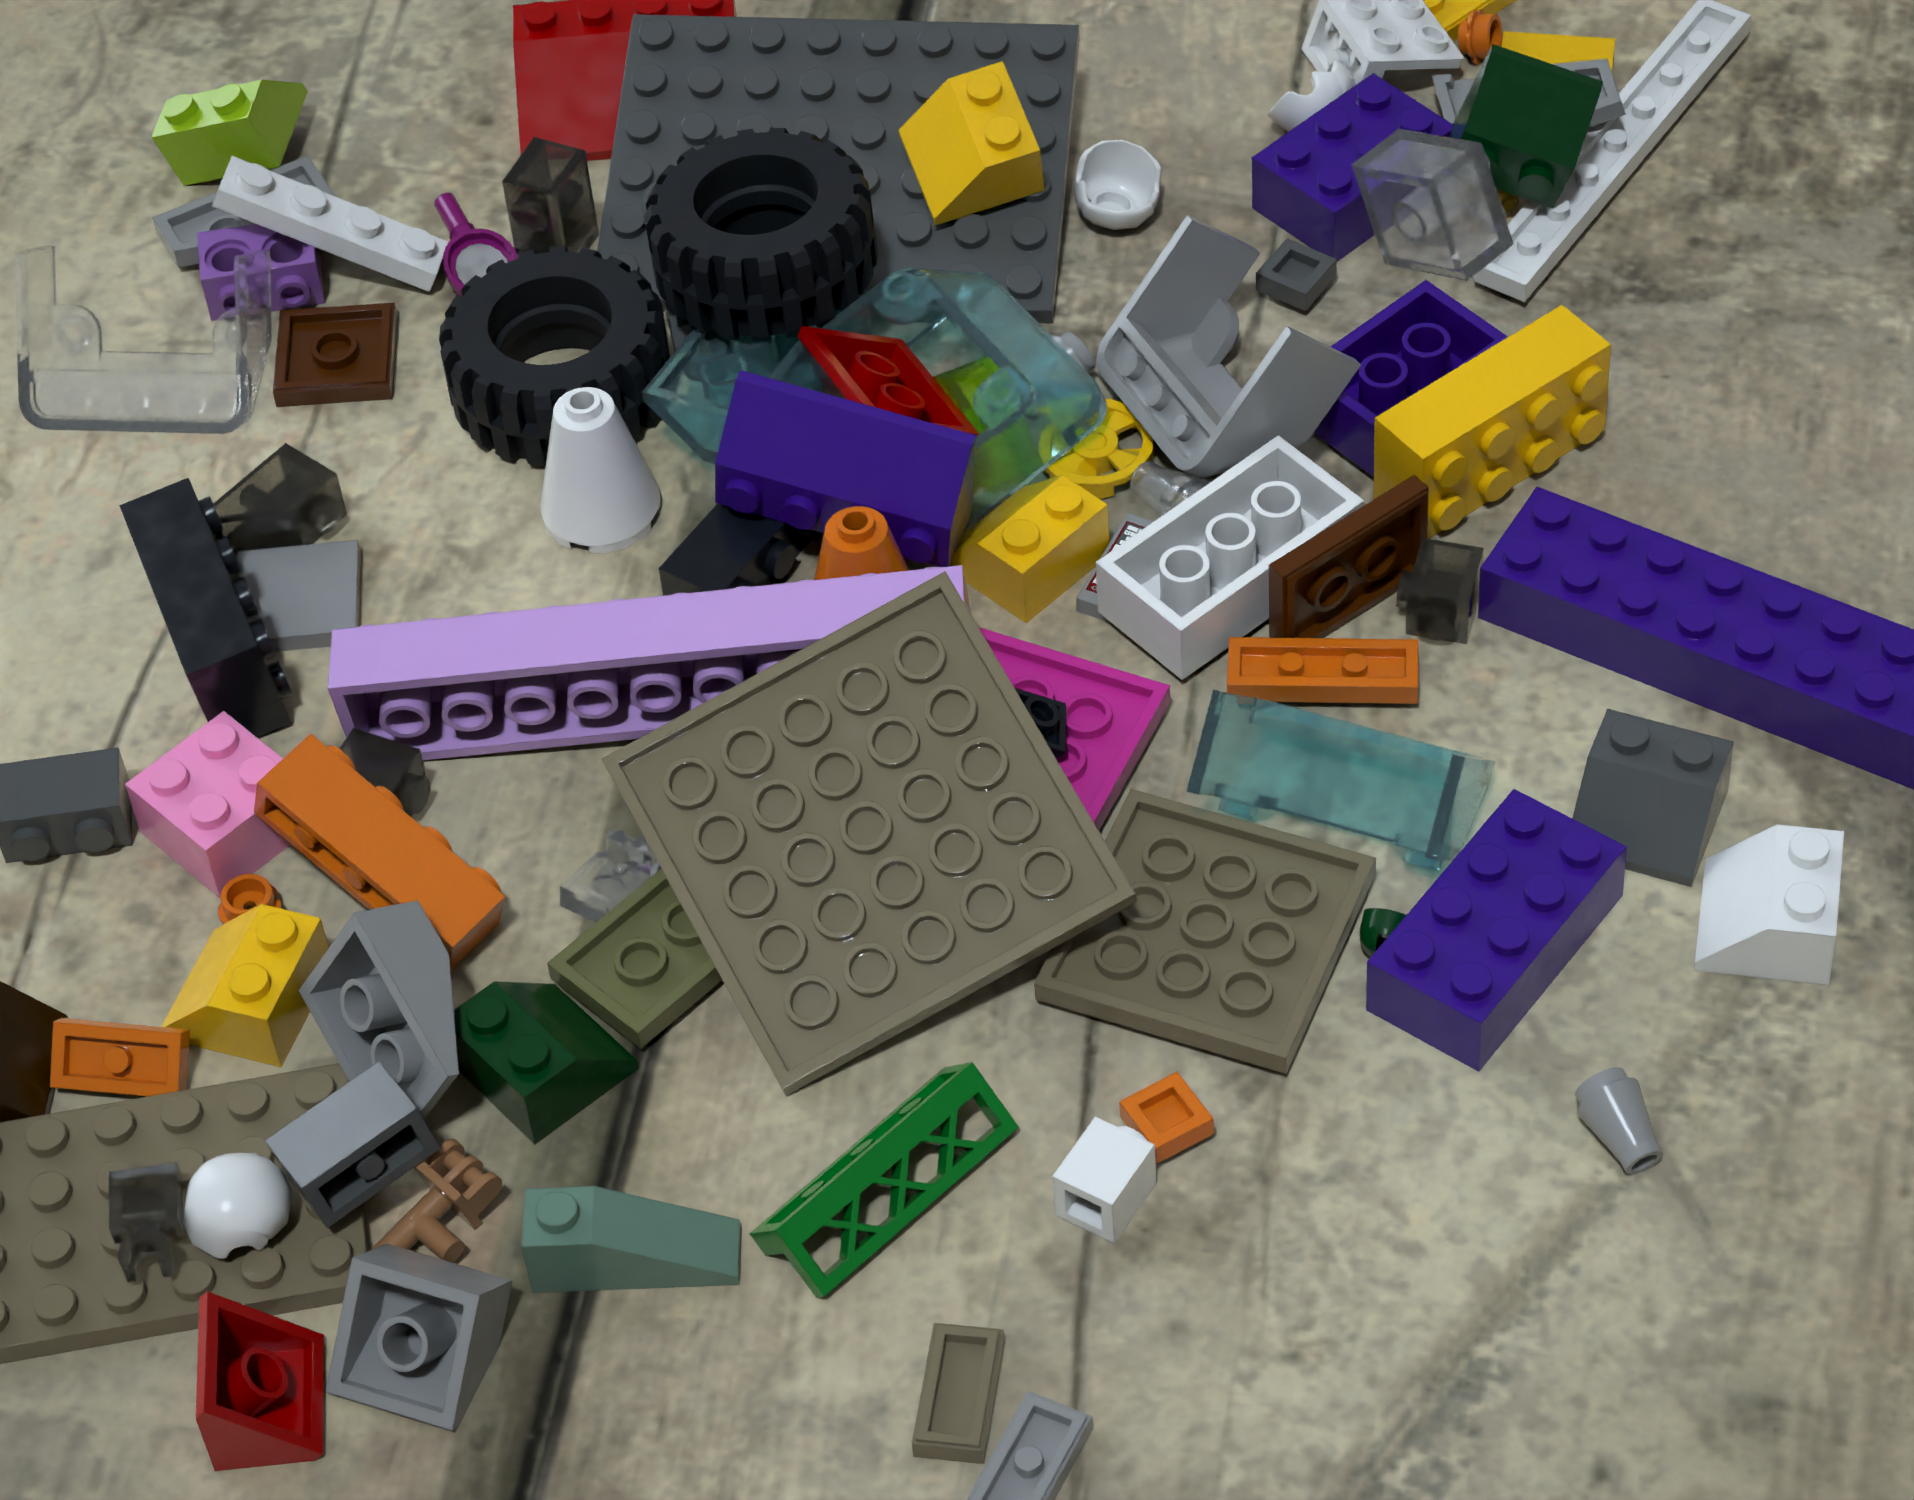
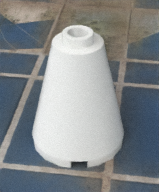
M581 387L563 394L554 405L540 508L546 531L560 545L571 549L570 542L589 547V553L597 554L625 549L644 538L652 529L651 520L656 512L660 513L661 498L658 484L611 396L598 388Z

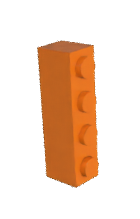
M310 733L257 782L254 813L366 908L375 909L418 900L449 953L450 972L499 925L505 895L501 893L496 880L480 867L471 868L453 853L451 845L439 831L430 826L422 827L404 812L401 802L390 790L383 786L375 787L356 771L351 759L338 747L333 745L327 747Z

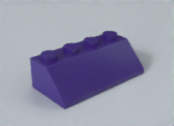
M740 370L735 381L715 461V503L728 506L737 512L753 513L788 523L797 529H809L823 534L827 521L836 512L854 506L869 507L884 516L903 556L918 563L949 567L972 513L976 435Z

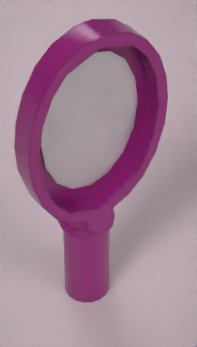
M443 193L436 198L434 206L448 229L450 238L443 254L444 270L447 280L456 294L462 296L461 290L464 285L475 275L480 278L486 275L488 266L501 259L505 263L517 259L516 250L501 234L487 229H475L473 224L469 223L452 193Z

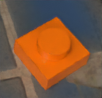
M1178 1072L1119 1101L1120 1118L1126 1126L1138 1131L1148 1142L1155 1144L1156 1164L1214 1134V1118Z

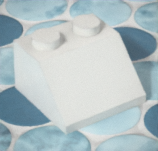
M1776 824L1705 858L1694 971L1829 985L1837 933L1844 831Z

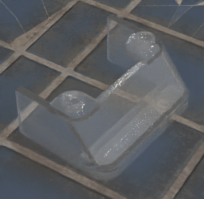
M40 246L14 252L18 397L20 410L29 423L45 430L224 434L241 428L249 421L254 411L272 341L270 250H256L234 256L235 309L225 312L216 321L212 331V353L102 351V329L94 313L81 305L56 304L55 246Z

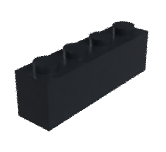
M717 504L658 568L663 596L675 593L733 589L741 586L772 585L777 579H782L788 574L795 558L811 540L818 539L823 533L809 529H797L788 523L753 513L737 512L728 506Z

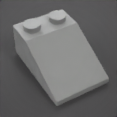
M418 900L354 912L298 991L348 1080L351 1081L379 1061L417 1107L423 1119H425L459 1074L449 953Z

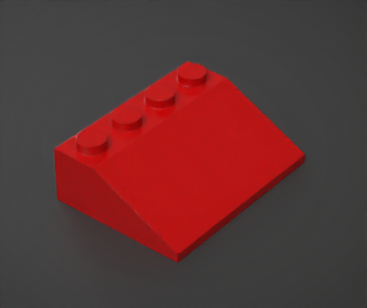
M566 0L513 5V50L522 167L611 159L633 14L737 17L735 0Z

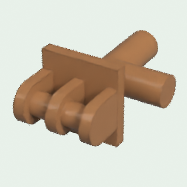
M449 1139L440 1145V1150L414 1167L430 1190L370 1250L386 1243L409 1250L419 1240L439 1259L449 1262L456 1261L464 1250V1243L445 1227L439 1219L451 1209L476 1230L482 1224L478 1215L497 1197L502 1188L501 1178L493 1172L484 1174L482 1172L483 1163L473 1155L465 1157L464 1146L456 1139Z

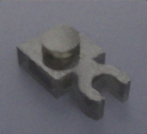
M177 1162L108 1172L109 1230L114 1243H121L118 1250V1260L126 1281H136V1266L141 1259L148 1256H156L158 1258L163 1277L172 1276L175 1271L176 1260L167 1236L184 1234L182 1175Z

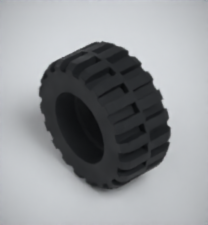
M769 128V132L754 133V129L737 131V136L723 139L722 135L706 140L703 148L696 150L692 147L681 154L676 166L668 165L656 181L657 184L653 186L646 201L645 225L656 286L660 297L667 301V307L684 321L688 319L690 325L707 334L711 330H715L721 338L738 341L739 336H751L754 342L770 341V336L786 334L787 338L797 336L801 326L815 325L819 328L831 322L836 311L839 310L844 313L858 299L859 293H863L874 275L873 269L877 264L878 249L868 181L864 178L862 168L852 157L846 155L844 150L829 140L821 143V140L815 134L800 131L798 135L789 134L786 128Z
M566 246L549 247L550 252L534 254L533 249L517 253V259L508 263L501 259L488 266L486 275L482 278L475 275L461 290L462 296L456 295L445 312L446 318L440 326L439 334L440 353L455 417L460 426L470 433L471 438L489 451L494 447L495 453L502 458L516 462L519 457L525 458L531 466L546 467L554 405L563 394L573 389L593 387L608 393L634 440L641 434L640 426L643 425L648 428L661 412V405L668 399L672 386L670 379L672 366L663 307L659 296L652 291L651 284L642 274L636 270L631 271L628 264L613 256H610L607 260L602 259V255L596 250L581 248L580 252L577 253L569 252ZM571 347L590 350L578 358L558 364L535 365L523 363V361L538 353L557 348Z

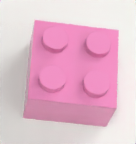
M222 711L125 783L140 832L220 898L221 891L228 881L242 874L255 873L291 845L254 813L257 782L283 758L225 711Z

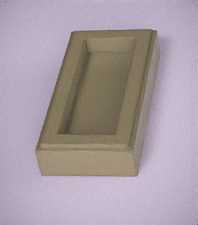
M943 1323L933 1324L912 1439L913 1457L984 1464L1005 1344L1003 1329Z

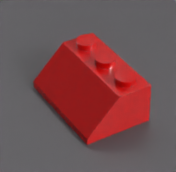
M801 326L798 338L827 394L976 435L977 442L980 435L902 339Z

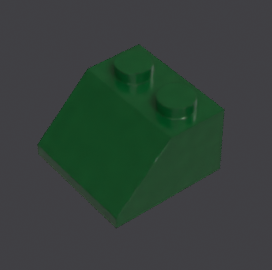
M1492 44L1452 124L1444 172L1554 208L1575 169L1602 90L1603 81Z
M494 981L454 1010L459 1072L535 1145L639 1069L638 1060L556 984Z

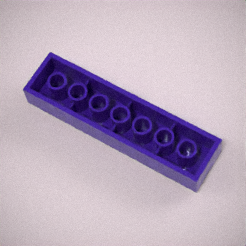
M1540 487L1534 489L1480 567L1479 619L1914 790V629Z

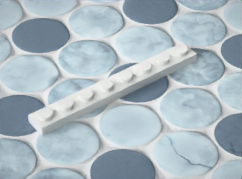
M1698 0L1619 93L1626 115L1588 129L1575 169L1554 208L1528 200L1474 264V281L1525 302L1750 32L1751 15L1713 0Z

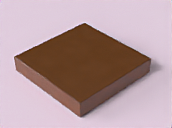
M395 303L280 310L273 396L276 407L393 399L398 323Z

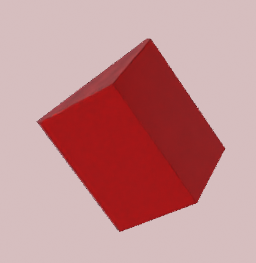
M209 1291L205 1292L199 1297L196 1421L214 1471L317 1460L323 1455L324 1334Z

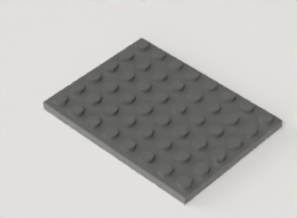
M633 14L597 251L602 255V259L607 260L610 256H613L628 264L631 271L636 270L642 274L651 284L652 291L658 294L663 311H665L662 297H660L656 286L649 242L643 219L642 196L645 190L658 180L669 164L676 166L681 154L692 147L696 150L703 148L706 140L722 135L723 139L737 136V131L754 129V133L769 132V128H786L789 134L798 135L800 131L815 134L821 140V143L829 140L846 152V155L852 157L862 168L864 178L869 184L878 249L877 264L873 269L874 275L863 293H859L856 302L844 313L839 310L836 311L834 317L1053 324L1080 43L1079 25ZM1003 61L1040 148L1045 190L935 226L899 137L898 130L948 78Z

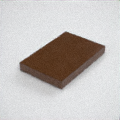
M1413 475L1269 564V638H1323L1426 573L1429 487L1417 476Z

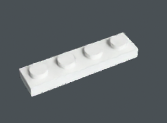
M231 156L212 207L430 292L436 278L445 247L448 241L433 236L423 229L408 226L380 215L370 208L355 205L322 192L317 187L302 184L269 171L259 164L249 163L234 156Z

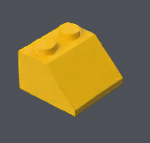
M1003 61L948 78L898 130L899 137L935 226L1045 190L1040 148Z
M1064 475L1021 487L962 535L950 566L962 565L967 584L1027 623L1096 566V561L1101 558L1110 543L1108 504Z
M260 904L214 929L161 1027L190 1029L189 1045L282 1067L310 1013L298 990L329 948L321 918Z

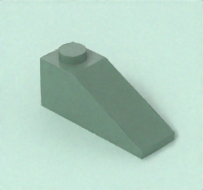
M597 1186L525 1189L521 1248L532 1293L739 1285L740 1219Z

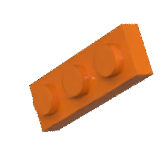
M1229 637L1227 701L1418 704L1419 639Z

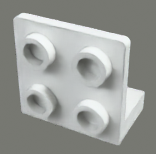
M1319 0L1301 48L1316 71L1326 72L1335 58L1342 60L1351 68L1355 85L1372 73L1383 79L1385 70L1460 68L1464 58L1423 0Z

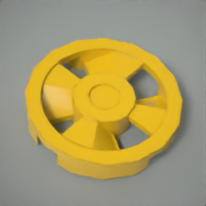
M1086 398L1064 404L1047 415L1036 432L1035 460L1039 471L1043 469L1049 474L1050 479L1064 475L1099 499L1114 496V486L1125 484L1131 479L1132 485L1135 487L1144 480L1153 467L1155 441L1127 406L1113 399ZM1076 415L1080 419L1093 424L1080 427L1071 416ZM1137 428L1142 437V447L1119 450L1117 435L1128 429ZM1114 467H1115V469L1117 470V471L1114 472V473H1110V474H1107V475L1097 476V475L1104 474V473H1107V472L1111 471Z

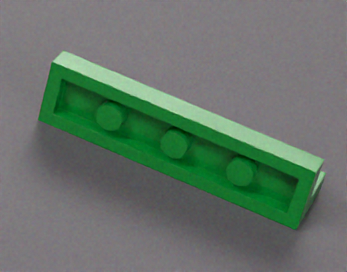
M973 1062L944 1067L749 1234L764 1255L784 1253L814 1296L825 1297L1017 1130L1019 1126ZM973 1097L993 1127L976 1141L956 1139L958 1109ZM941 1125V1136L929 1135ZM919 1143L939 1146L937 1175L928 1183L907 1180L909 1153ZM954 1148L965 1150L954 1159ZM893 1166L892 1178L880 1177ZM870 1185L891 1188L888 1218L878 1226L858 1223L860 1194ZM906 1190L917 1191L905 1202ZM844 1208L843 1221L831 1219ZM820 1228L842 1230L839 1260L823 1273L802 1243ZM857 1232L868 1234L856 1244Z

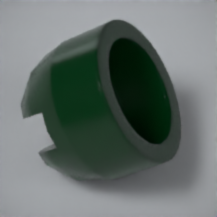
M1382 908L1364 910L1359 938L1363 950L1371 957L1376 952L1377 947L1382 945L1406 915Z

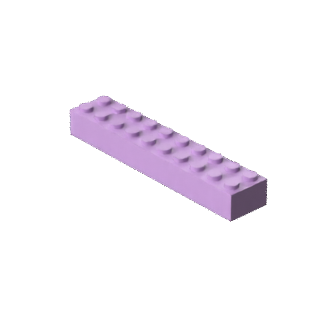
M958 565L880 574L867 573L860 576L821 580H801L792 583L753 587L741 586L733 589L675 593L672 595L626 600L614 599L606 602L567 606L554 605L546 608L488 612L460 617L428 618L411 622L362 625L360 627L332 629L328 691L356 767L632 740L648 734L944 571L948 574L970 613L971 609L963 566Z

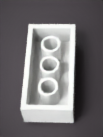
M1278 435L1096 561L1098 612L1183 680L1227 649L1229 637H1243L1269 619V564L1363 507L1364 500Z

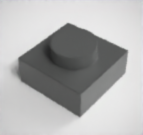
M1286 238L1256 272V290L1306 311L1337 276V259Z

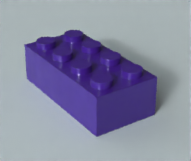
M1513 789L1367 961L1366 1010L1479 1072L1623 896L1627 846Z

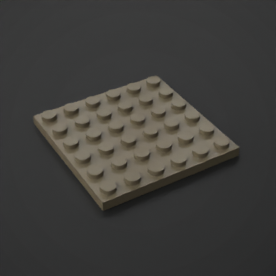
M946 571L602 758L606 769L786 1096L1137 902L1135 891Z

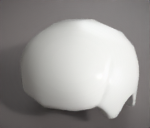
M1335 58L1326 72H1312L1310 82L1313 86V91L1311 94L1301 95L1295 92H1287L1269 111L1268 116L1289 132L1354 87L1355 79L1351 68L1342 60Z
M1106 140L1096 143L1086 149L1079 159L1074 179V197L1077 208L1082 211V215L1095 225L1112 230L1137 228L1154 213V208L1157 205L1160 195L1161 176L1159 162L1144 147L1125 140Z
M256 1153L220 1155L202 1164L190 1179L185 1201L183 1225L192 1244L216 1258H227L234 1248L241 1246H251L256 1250H262L267 1245L268 1240L272 1239L288 1223L292 1203V1190L283 1170L264 1156H259Z

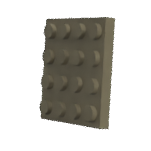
M1130 789L1105 842L1135 891L1137 902L1052 948L1034 983L1035 999L1286 1074L1375 877L1376 857Z

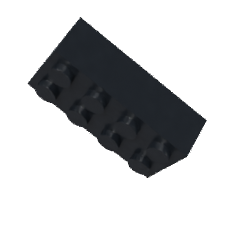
M188 477L119 505L185 674L207 722L222 711H225L256 737L291 724L282 699L292 696L293 693L279 660L267 665L266 660L276 657L275 649L262 619L260 618L253 622H250L248 619L259 614L258 608L245 578L241 577L233 581L231 575L241 572V567L228 536L217 540L214 537V534L223 531L224 528L211 497L208 496L198 500Z

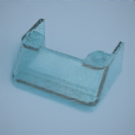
M901 269L880 281L823 326L822 329L899 338L910 347L947 318L997 370L980 384L973 398L974 410L980 421L987 427V429L976 436L971 517L978 523L1098 428L1106 416L1107 403L1095 380L993 276L983 272Z
M1213 690L1186 792L1220 797L1218 810L1242 817L1256 819L1258 808L1276 810L1392 842L1396 846L1405 848L1403 861L1441 870L1443 861H1453L1462 850L1488 789L1495 761L1278 702Z

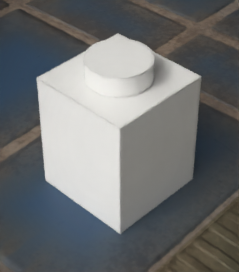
M1094 1117L1052 1176L1055 1215L1115 1244L1157 1184L1155 1144L1148 1142L1142 1134L1130 1127H1117Z

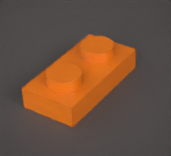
M61 1018L53 1021L50 1087L137 1096H154L187 1090L190 1029Z

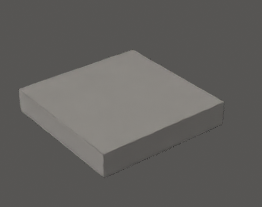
M358 540L237 552V560L241 567V572L236 573V579L245 578L259 613L248 619L250 622L262 619L275 652L331 647L332 629L360 627L361 551Z

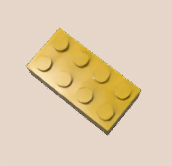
M1560 305L1374 418L1373 500L1409 477L1417 476L1429 487L1428 540L1442 530L1446 531L1455 527L1463 517L1487 502L1500 499L1510 488L1534 473H1541L1547 470L1557 459L1581 444L1585 445L1592 442L1605 430L1611 344L1566 307Z

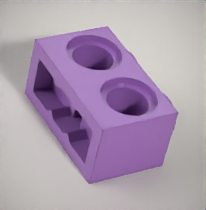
M258 224L197 232L200 280L211 321L325 304L319 248Z

